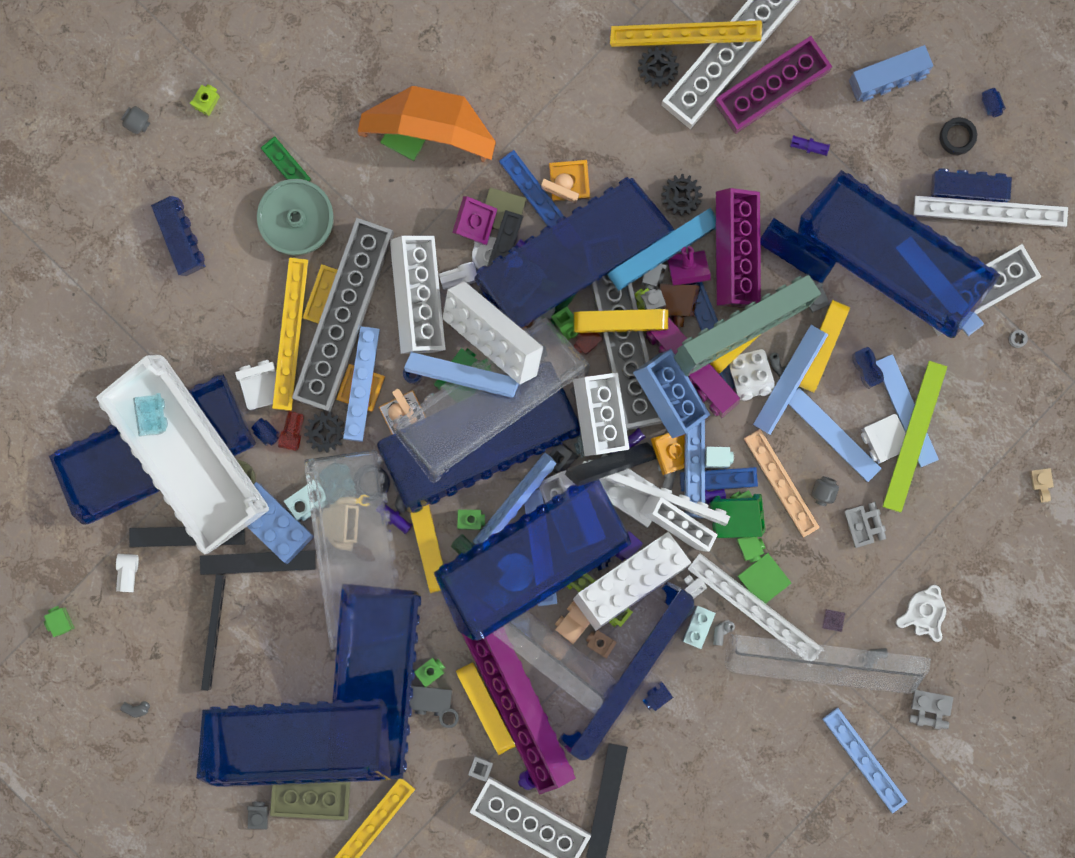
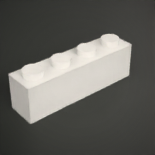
M648 496L640 512L699 551L709 552L717 537L716 533L662 497Z

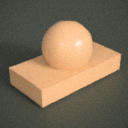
M560 174L555 178L554 183L546 179L543 180L541 184L542 190L577 203L579 194L571 191L573 179L570 175Z
M400 389L393 391L392 393L398 403H394L389 407V418L395 422H400L407 416L412 426L418 424V419Z

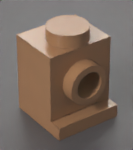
M596 630L595 633L591 631L586 639L589 642L587 646L606 659L617 643L599 630ZM599 639L604 641V645L602 647L597 646V641Z

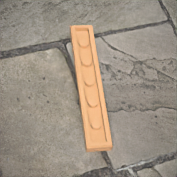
M761 429L744 438L745 443L801 536L804 538L819 529V525Z

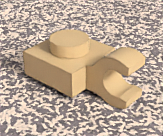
M1051 468L1030 471L1033 490H1039L1040 502L1051 501L1048 488L1054 487Z

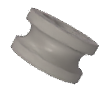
M1016 330L1009 336V343L1015 348L1024 346L1028 341L1027 334L1022 330ZM1015 334H1018V336H1022L1023 339H1021V344H1019V342L1016 343L1014 341V339L1016 338Z

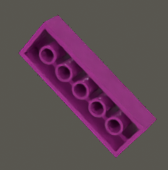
M809 36L717 97L715 105L734 133L737 134L829 73L832 65L812 36Z
M734 188L716 191L717 306L745 308L752 302L757 304L761 301L760 192Z
M669 317L668 330L646 331L647 340L652 345L656 344L659 347V353L672 349L676 355L677 349L687 339ZM710 364L688 375L702 402L706 401L709 404V410L715 417L719 415L722 419L739 404L740 397Z

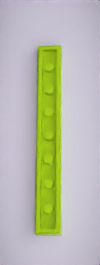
M928 361L882 505L884 508L899 513L902 512L948 366Z

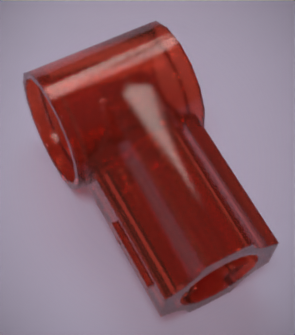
M288 411L284 430L281 431L279 437V448L298 451L301 441L300 432L304 419L303 414Z

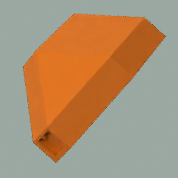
M411 86L361 113L358 127L359 136L367 137V133L400 134L439 142L478 155L482 162H485V159L492 160L496 141L465 96L417 86Z

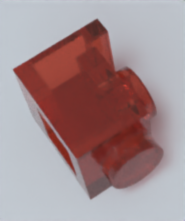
M597 332L580 333L576 337L578 341L575 342L573 348L579 354L583 353L586 356L603 338Z

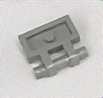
M875 502L868 504L870 512L865 513L863 506L844 511L855 548L874 543L872 536L874 534L878 535L879 541L887 539L884 532L886 531L885 525H882L879 516L881 514L880 509H877ZM872 517L875 528L870 529L867 518Z
M914 690L911 709L918 710V716L910 715L909 722L916 723L917 726L922 727L923 725L932 726L938 730L941 728L948 729L949 722L943 721L942 716L951 715L954 697ZM925 711L936 713L935 719L926 718Z

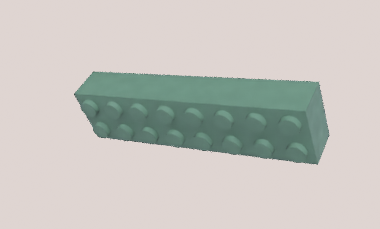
M809 275L803 278L799 276L791 281V285L786 286L785 284L779 287L775 294L771 295L768 293L763 296L759 303H750L743 312L740 313L739 310L734 312L727 321L722 319L713 325L714 328L710 330L706 328L698 333V337L694 339L690 337L683 341V345L677 349L678 352L674 359L685 376L694 373L810 307L821 295Z

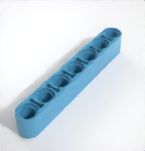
M711 208L707 209L607 274L618 291L679 253L683 247L687 248L716 229L715 213Z

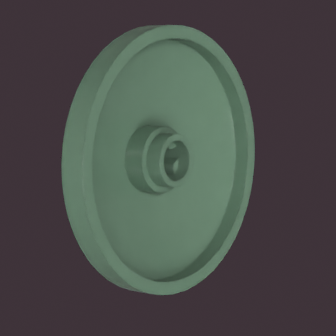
M288 179L275 184L264 194L258 206L257 224L262 237L273 249L286 255L299 256L315 251L325 243L333 228L334 213L329 198L320 187L307 180Z

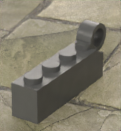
M385 682L374 683L372 706H377V710L388 711V707L396 708V712L407 713V709L415 710V714L426 715L427 711L434 712V716H439L441 725L446 728L454 727L459 721L458 712L451 708L452 689ZM445 712L455 714L456 720L453 724L449 725L443 721V714Z

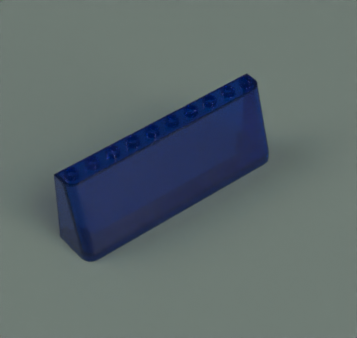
M842 170L800 217L798 234L804 241L950 338H955L1000 276L994 268L988 267L979 258L970 255L962 247L950 242L947 237L938 234L930 226L921 223L915 216L906 213L898 205L886 200L883 195L877 194L868 185L862 184L851 174L845 173Z
M626 177L619 182V186L616 188L609 187L600 198L597 196L593 197L584 208L581 206L577 207L572 211L571 216L567 218L563 216L556 221L557 224L555 226H547L542 229L539 236L534 237L533 235L524 241V245L513 247L505 257L501 255L492 261L493 264L489 267L484 265L476 271L477 275L474 280L488 301L522 329L533 320L673 232L674 228L634 178L629 179Z
M547 362L539 365L537 376L518 385L513 398L484 391L380 440L377 443V447L408 513H417L424 506L436 504L445 496H453L464 487L470 488L481 479L487 480L498 471H506L511 465L523 463L534 454L540 455L551 446L557 447L568 438L578 437L581 429L579 420L552 363Z
M224 374L214 376L210 381L197 384L193 389L188 390L233 456L252 448L256 444ZM113 425L108 426L99 433H92L82 441H75L65 449H58L49 456L70 512L83 525L93 523L160 491L154 486L151 476L143 470L139 459L132 454L128 443L123 441L117 427Z
M598 479L580 486H569L565 492L553 496L550 501L537 506L531 513L522 515L518 521L506 525L500 532L490 535L487 540L474 545L466 553L459 554L453 561L441 565L433 573L458 631L472 640H481L630 546L631 539L602 483Z
M668 581L661 588L666 594L664 603L669 607L583 733L577 730L571 735L562 733L558 739V742L577 759L588 760L597 754L694 612L695 601L692 595Z
M342 584L328 749V767L334 780L403 779V774L407 770L405 754H408L409 747L406 739L410 735L408 717H411L412 709L409 705L410 699H413L411 682L415 679L413 662H416V651H414V647L418 643L416 625L420 623V616L417 613L418 607L421 606V595L417 591L354 584Z
M374 698L369 702L355 699L349 703L343 700H336L335 703L318 701L317 704L299 702V705L281 703V706L263 704V707L245 705V708L228 706L227 709L213 706L210 709L202 710L196 779L210 786L228 787L390 780L387 703L383 699Z

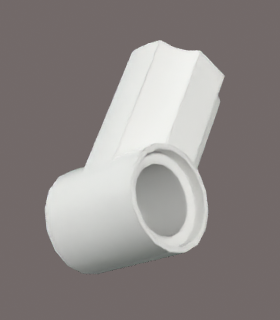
M468 262L459 265L456 269L439 273L443 290L452 288L464 281L467 284L479 281L474 262Z
M117 555L116 570L118 575L116 591L134 592L135 572L138 570L139 563L138 555Z

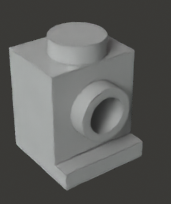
M660 264L644 274L641 285H645V289H656L657 284H662L664 274L661 271L665 272L667 265Z
M653 289L641 295L645 310L663 309L666 306L662 292L659 289Z
M475 755L468 775L486 782L493 763L490 760Z

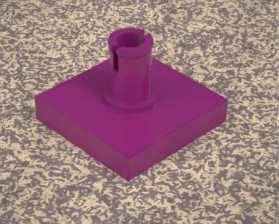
M463 196L452 233L479 244L487 245L497 208L468 196Z
M688 246V253H686V247H683L681 249L682 254H676L667 260L673 286L711 280L705 250L694 252V249Z

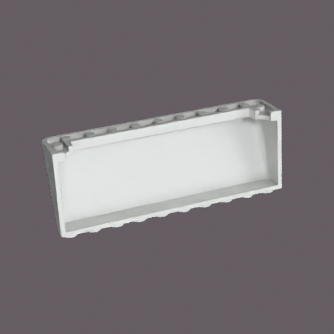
M145 356L96 397L100 408L108 414L111 424L117 427L123 441L128 443L132 454L142 463L143 470L151 476L154 486L162 492L165 502L171 505L175 511L176 518L182 521L186 527L187 534L193 537L197 548L204 555L212 552L269 511V507L163 356Z

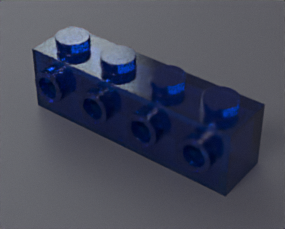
M940 168L932 174L931 197L1005 203L1011 199L1012 177H1007V174L996 173L993 176L988 175L987 172L969 174L967 170H957L956 173L949 172V169Z
M169 196L152 204L151 207L178 275L188 276L205 268V258L198 249V240L190 228L191 222L183 211V202L178 197Z
M773 218L760 238V245L819 283L824 282L838 260L775 218Z

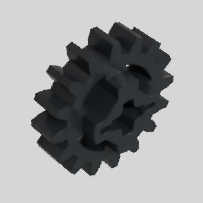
M656 46L655 51L648 48V54L642 53L643 59L638 61L642 65L638 67V71L642 72L640 79L645 77L644 83L651 82L652 88L655 84H658V87L661 88L663 83L669 86L668 80L674 82L675 78L673 75H678V71L675 68L679 67V63H674L677 60V56L671 57L672 51L665 52V47L659 50L658 46ZM654 56L653 61L651 63L646 64L647 61ZM656 64H659V66L661 67L660 71H658L655 67ZM670 71V73L665 78H663V74L665 72Z
M681 174L679 179L674 175V181L668 179L667 183L669 186L664 185L662 188L666 191L661 193V197H666L662 203H668L667 210L672 208L674 215L677 211L680 212V216H683L685 211L690 215V209L696 211L697 207L695 204L700 205L702 202L698 199L703 197L702 193H698L702 187H696L698 180L696 179L692 182L690 175L687 179L684 178V174ZM678 183H685V184H687V185H686V186H679ZM670 189L674 193L672 200L669 197ZM692 190L695 194L694 201L690 197V193L692 192ZM679 192H680V193L685 192V193H686L685 198H684V197L679 198V197H678ZM685 204L686 207H678L677 205Z
M322 411L320 417L314 414V420L308 419L309 423H311L310 426L304 427L308 430L307 433H304V436L309 437L306 442L308 444L313 443L311 448L314 450L318 447V452L320 453L323 449H325L326 453H329V448L336 451L335 445L342 446L340 439L344 437L342 432L345 431V428H341L344 422H337L339 416L336 415L332 418L331 412L325 416V413ZM327 420L334 422L337 427H330ZM320 422L318 428L313 430L315 424ZM324 426L330 431V433H327L326 438L320 434L324 430ZM337 435L336 439L331 443V438ZM314 437L322 439L323 445L318 444Z

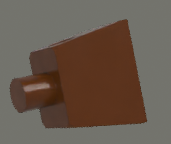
M660 284V289L666 303L663 309L668 310V315H673V323L677 327H684V316H694L700 286Z

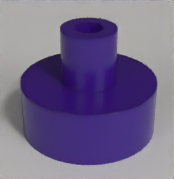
M528 770L521 772L520 780H518L519 786L526 790L536 788Z

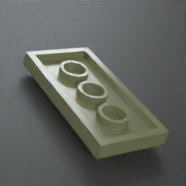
M273 776L270 816L348 820L351 781Z

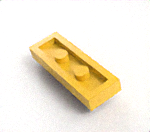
M321 264L303 319L319 324L338 271L337 269Z

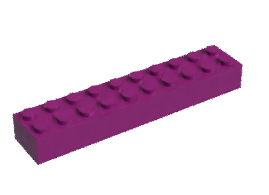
M491 602L455 619L539 795L560 788L576 779L573 768L565 757V752L557 740L556 733L550 726L548 716L543 711L539 698L531 686V681L526 676L522 663L514 651V646L509 641L505 627L501 624L497 611Z

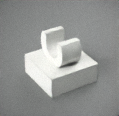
M688 575L684 579L688 585L685 591L692 600L707 588L700 577L694 581Z

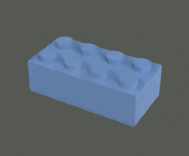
M924 45L853 72L849 83L856 101L862 100L866 102L873 99V95L878 93L884 95L891 92V89L898 86V89L909 85V82L912 80H916V82L927 78L926 75L930 74L933 63Z
M672 349L657 354L635 370L633 374L670 436L675 438L688 433L710 416V413L688 376H685L674 359L675 354Z
M256 482L254 486L267 503L269 511L247 527L284 563L288 564L315 536L296 520L260 483Z

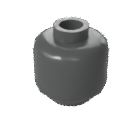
M137 106L128 107L121 118L123 127L134 134H139L141 131L145 133L150 125V122H148L149 114Z
M822 476L821 479L815 481L811 493L812 497L816 499L815 503L827 506V504L835 502L839 491L836 480Z

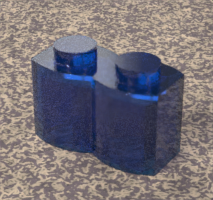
M869 347L852 354L853 364L860 371L861 381L867 389L884 382L883 372L876 365L875 355Z

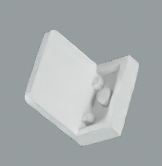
M763 349L740 354L729 364L735 384V393L740 397V400L747 401L759 395L767 396L773 391L774 379Z
M265 360L258 362L256 367L251 368L248 365L239 368L240 371L235 372L237 380L240 381L247 408L254 410L272 405L276 378L275 364Z
M893 414L861 429L862 439L865 444L868 443L871 449L869 451L870 456L877 464L899 454L905 431L897 415Z

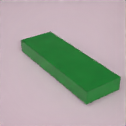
M275 136L261 147V150L286 180L303 179L311 181V178Z

